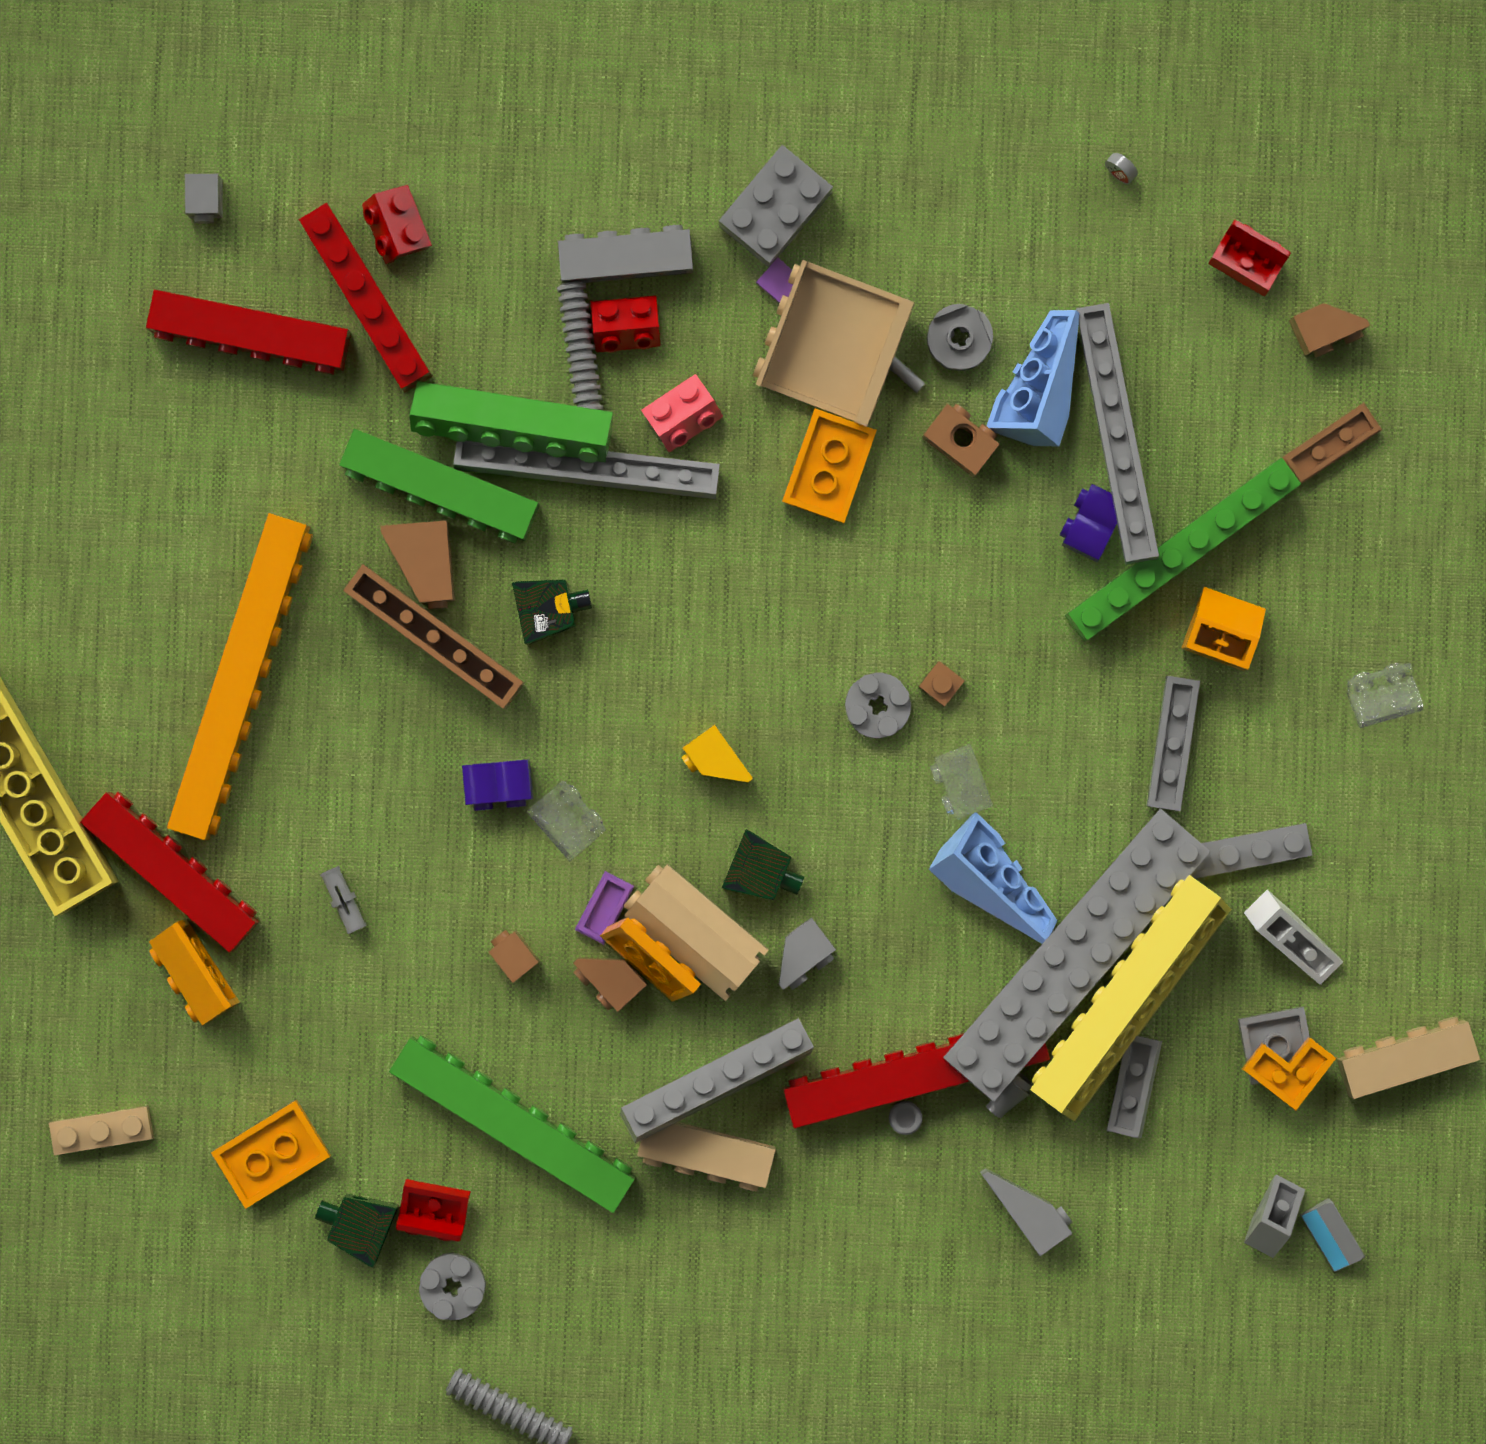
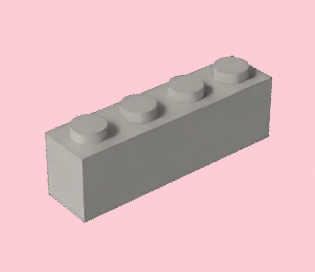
M682 225L663 227V232L650 233V228H636L630 230V235L617 236V231H603L597 233V238H584V234L565 235V240L558 241L562 284L577 281L589 283L693 273L690 230H683Z

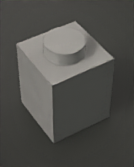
M185 174V214L189 218H194V223L211 224L214 223V218H223V179L219 174Z

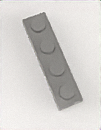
M1166 676L1147 799L1148 807L1181 811L1200 686L1199 680Z
M1302 823L1204 842L1202 844L1211 852L1190 876L1195 879L1313 856L1307 825Z

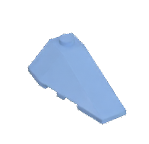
M1050 310L1030 342L1032 350L1022 365L1017 363L1012 371L1016 376L1006 391L1001 389L995 399L987 423V427L994 433L1032 446H1060L1070 412L1080 315L1077 310Z
M975 812L940 848L929 870L952 892L1043 944L1052 933L1058 920L1037 889L1027 885L1019 873L1022 867L1016 860L1012 863L1002 848L1006 843L1000 834Z

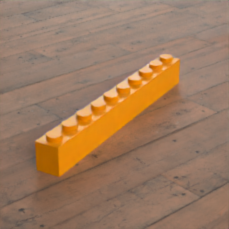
M268 513L167 825L168 829L202 840H209L211 835H216L222 817L217 816L221 803L226 804L232 785L227 783L231 772H237L242 754L237 752L241 740L247 741L251 731L252 723L248 722L251 709L256 710L261 700L262 691L258 690L261 678H267L271 669L272 660L268 659L271 647H277L281 638L282 628H279L278 625L281 616H287L291 607L293 597L288 596L292 583H298L303 566L299 565V560L302 552H308L312 542L313 534L309 533L310 527L305 524Z

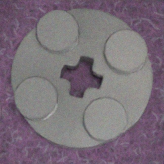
M954 304L940 310L930 323L927 334V345L932 357L945 369L957 371L969 370L982 363L990 352L993 341L992 326L985 314L964 304ZM955 329H960L961 333L967 332L969 334V338L965 340V346L960 347L958 343H952L951 338L955 335Z
M873 673L864 675L850 687L845 700V709L848 720L856 731L866 737L879 739L892 736L903 728L910 716L911 702L909 692L900 680L886 673ZM878 696L884 698L883 703L888 706L886 712L880 711L878 715H874L872 713L873 708L869 706L870 699L876 700Z
M446 1253L434 1258L428 1264L420 1277L419 1293L424 1306L438 1319L460 1320L476 1311L482 1302L486 1280L477 1262L458 1253ZM452 1278L454 1282L460 1281L462 1286L457 1289V1295L444 1291L443 1287L447 1285L446 1279Z

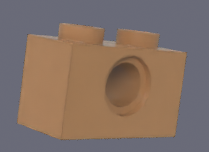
M947 404L924 433L922 439L974 478L999 446V443L995 440L997 434L983 424L980 427L973 424L969 420L971 415L961 406L955 404L954 407H951ZM958 430H966L971 435V444L966 447L958 446L953 438L954 433Z

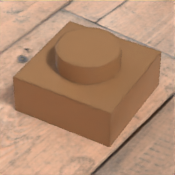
M938 661L918 687L945 707L965 680Z

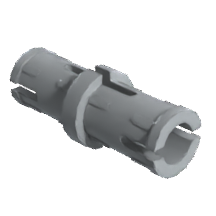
M337 866L320 874L333 900L330 904L332 908L336 907L347 930V934L367 926L354 899L357 897L354 892H350L340 867Z

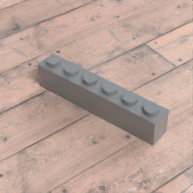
M798 1018L621 1107L620 1116L634 1143H637L811 1055L814 1046Z

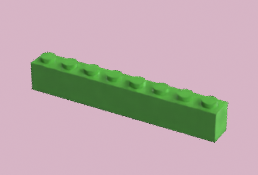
M1281 457L1157 547L1158 559L1135 563L1068 612L1065 617L1084 642L1089 640L1301 485L1300 481Z
M420 1035L418 1039L412 1036L408 1040L389 1071L391 1074L612 1213L615 1212L635 1180V1175L631 1174L633 1169L631 1166L618 1158L612 1162L603 1156L604 1149L589 1140L586 1145L575 1138L577 1133L568 1126L560 1123L557 1127L547 1121L549 1115L536 1106L532 1105L530 1109L519 1103L521 1097L511 1090L504 1088L501 1092L491 1085L493 1080L478 1070L474 1074L463 1068L465 1062L451 1053H448L447 1056L442 1055L435 1050L437 1044L430 1039Z

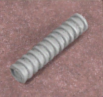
M579 281L564 283L557 287V292L561 293L558 299L563 304L560 307V312L564 313V317L561 320L566 325L563 328V333H567L564 341L569 346L566 348V353L570 354L567 362L571 364L569 373L573 374V378L570 379V383L574 384L572 394L576 395V398L573 399V404H577V407L604 410L603 405H600L599 402L602 400V395H598L601 387L597 385L599 375L595 374V371L598 370V366L594 364L596 354H592L595 345L591 344V340L594 338L593 334L589 333V330L592 329V324H589L588 320L591 317L586 312L589 309V304L585 303V299L588 296L583 291L586 289V283Z
M461 1368L455 1371L446 1388V1395H455L457 1401L460 1398L463 1399L465 1405L468 1406L469 1403L474 1405L473 1409L476 1411L478 1408L482 1409V1414H491L493 1420L499 1418L501 1424H510V1429L512 1430L516 1427L519 1429L520 1434L523 1435L524 1432L529 1434V1439L532 1440L533 1437L538 1439L537 1443L542 1444V1442L546 1444L568 1443L573 1433L572 1427L568 1426L565 1428L563 1427V1422L559 1421L556 1423L553 1417L550 1416L549 1419L544 1417V1412L539 1414L535 1412L536 1408H527V1403L522 1402L520 1404L517 1402V1398H508L509 1394L506 1392L504 1394L499 1393L500 1389L497 1387L493 1390L489 1388V1383L484 1385L480 1383L481 1379H472V1374H463Z

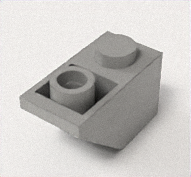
M812 917L785 936L779 985L783 990L788 986L794 990L808 979L805 975L807 971L814 966L820 970L834 959L831 953L836 950Z

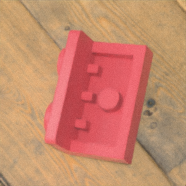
M696 374L641 410L668 452L685 445L688 440L703 430L712 427L723 417L715 400Z

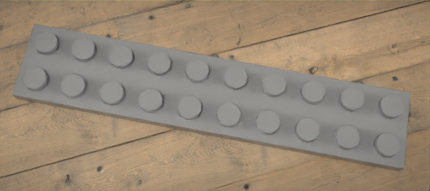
M1160 808L943 1059L994 1102L1149 924L1154 913L1172 897L1171 892L1174 886L1181 879L1185 881L1211 851Z

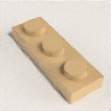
M149 1105L49 1122L54 1155L154 1138Z

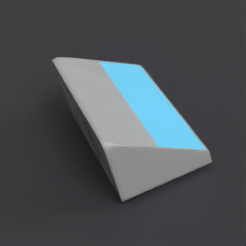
M1329 1198L1300 1214L1334 1272L1365 1258L1361 1248L1334 1203Z

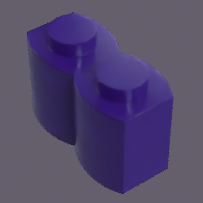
M1092 484L1088 491L1082 488L1074 504L1075 507L1079 508L1074 520L1067 518L1060 536L1065 538L1062 546L1098 562L1117 525L1111 493Z
M530 759L462 765L465 805L473 804L474 811L493 809V802L506 801L507 808L526 806V799H533Z

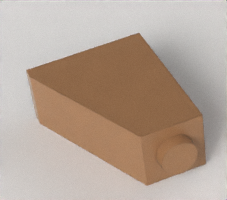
M434 521L380 526L381 534L419 602L422 604L428 603V609L448 608V602L455 601L449 522Z

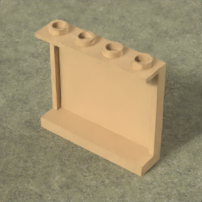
M802 260L801 265L794 264L788 283L793 284L789 297L783 295L776 312V314L781 315L777 328L771 326L767 335L765 345L770 347L765 359L760 357L755 367L753 376L758 378L756 385L766 387L867 427L869 426L915 302Z

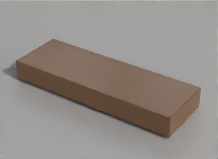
M1362 403L1282 458L1302 484L1382 429L1367 406Z

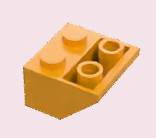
M1203 587L1181 649L1242 671L1248 670L1260 639L1266 609Z

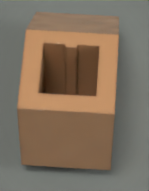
M1325 303L1300 313L1289 320L1304 356L1314 353L1316 358L1333 351L1332 344L1344 339L1345 343L1349 344L1364 337L1362 331L1370 326L1367 319Z
M579 957L573 962L577 967L573 971L574 974L585 986L591 983L599 991L596 998L607 1010L613 1007L618 1012L648 984L625 959Z

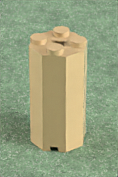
M667 864L664 869L657 865L645 880L649 884L647 889L642 894L636 890L624 904V907L628 910L624 916L639 921L646 928V934L651 939L667 946L671 951V955L677 961L690 967L696 977L726 1001L730 997L726 990L730 988L735 992L760 962V958L756 955L760 952L765 956L769 949L670 865Z

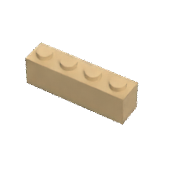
M1457 1016L1439 1021V1027L1427 1030L1426 1026L1408 1030V1037L1395 1040L1394 1036H1389L1376 1040V1046L1366 1050L1363 1049V1046L1344 1050L1345 1056L1337 1058V1062L1348 1096L1356 1099L1479 1061L1480 1057L1469 1022L1465 1020L1458 1021Z
M677 1122L641 1140L637 1156L643 1157L642 1163L662 1167V1163L675 1165L674 1171L694 1175V1171L707 1173L706 1179L726 1183L727 1179L739 1181L740 1188L758 1191L759 1187L766 1188L776 1149L772 1145Z

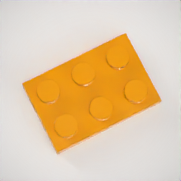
M815 408L782 503L844 524L877 430Z
M627 917L611 924L600 935L603 940L672 1002L693 994L701 985L694 978L696 976L694 971L687 965L679 964L670 956L671 951L663 943L655 942L646 934V928L635 919Z
M295 1100L211 1152L245 1209L331 1156L298 1100Z

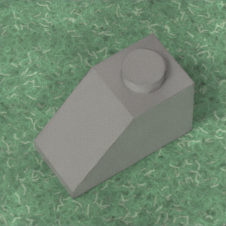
M1275 1175L1251 1219L1244 1243L1274 1258L1291 1237L1305 1189Z

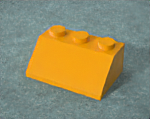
M188 919L174 923L149 941L152 949L149 950L150 955L159 967L164 965L170 974L167 978L169 985L177 995L182 993L188 1003L185 1005V1009L195 1023L199 1021L203 1026L240 1003Z

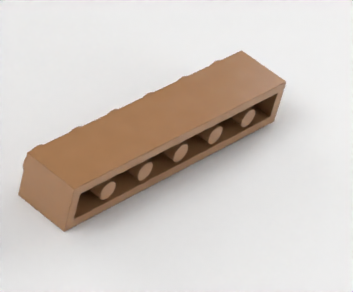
M362 564L343 590L503 709L508 708L524 686L525 682L364 564Z

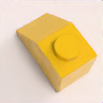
M715 725L683 747L686 754L681 758L692 773L699 770L701 775L749 782L753 779Z

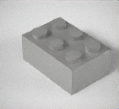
M781 145L720 218L719 227L769 268L832 194L833 186L785 146Z

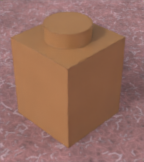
M505 930L491 941L494 948L488 952L512 983L540 962L539 958L517 930L511 934Z

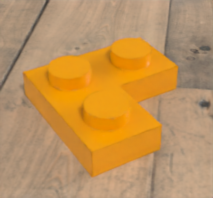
M1310 1037L1305 1040L1289 1062L1261 1043L1242 1070L1296 1111L1336 1060V1057Z

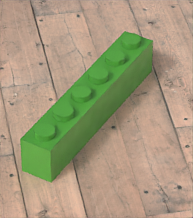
M417 381L409 414L411 432H417L422 436H442L458 442L467 440L483 443L489 447L504 446L515 448L521 452L536 451L547 453L553 457L567 456L579 458L589 463L596 461L606 463L613 425V412L420 381Z
M353 429L339 464L342 468L347 469L345 472L347 477L363 482L365 477L377 482L375 488L392 495L395 490L408 494L406 497L407 501L422 507L425 506L426 502L438 506L437 513L455 519L456 514L469 519L467 525L484 532L487 526L499 531L497 537L516 544L517 539L526 540L540 506L536 501L357 429Z

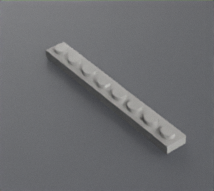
M1109 303L1076 308L1080 313L1079 332L1125 565L1155 560L1159 558L1110 306Z
M467 440L464 442L457 441L453 464L454 469L709 499H716L720 464L610 451L607 453L606 463L598 461L589 463L579 458L567 456L553 457L547 453L536 451L521 452L515 448L504 446L489 447L483 443Z

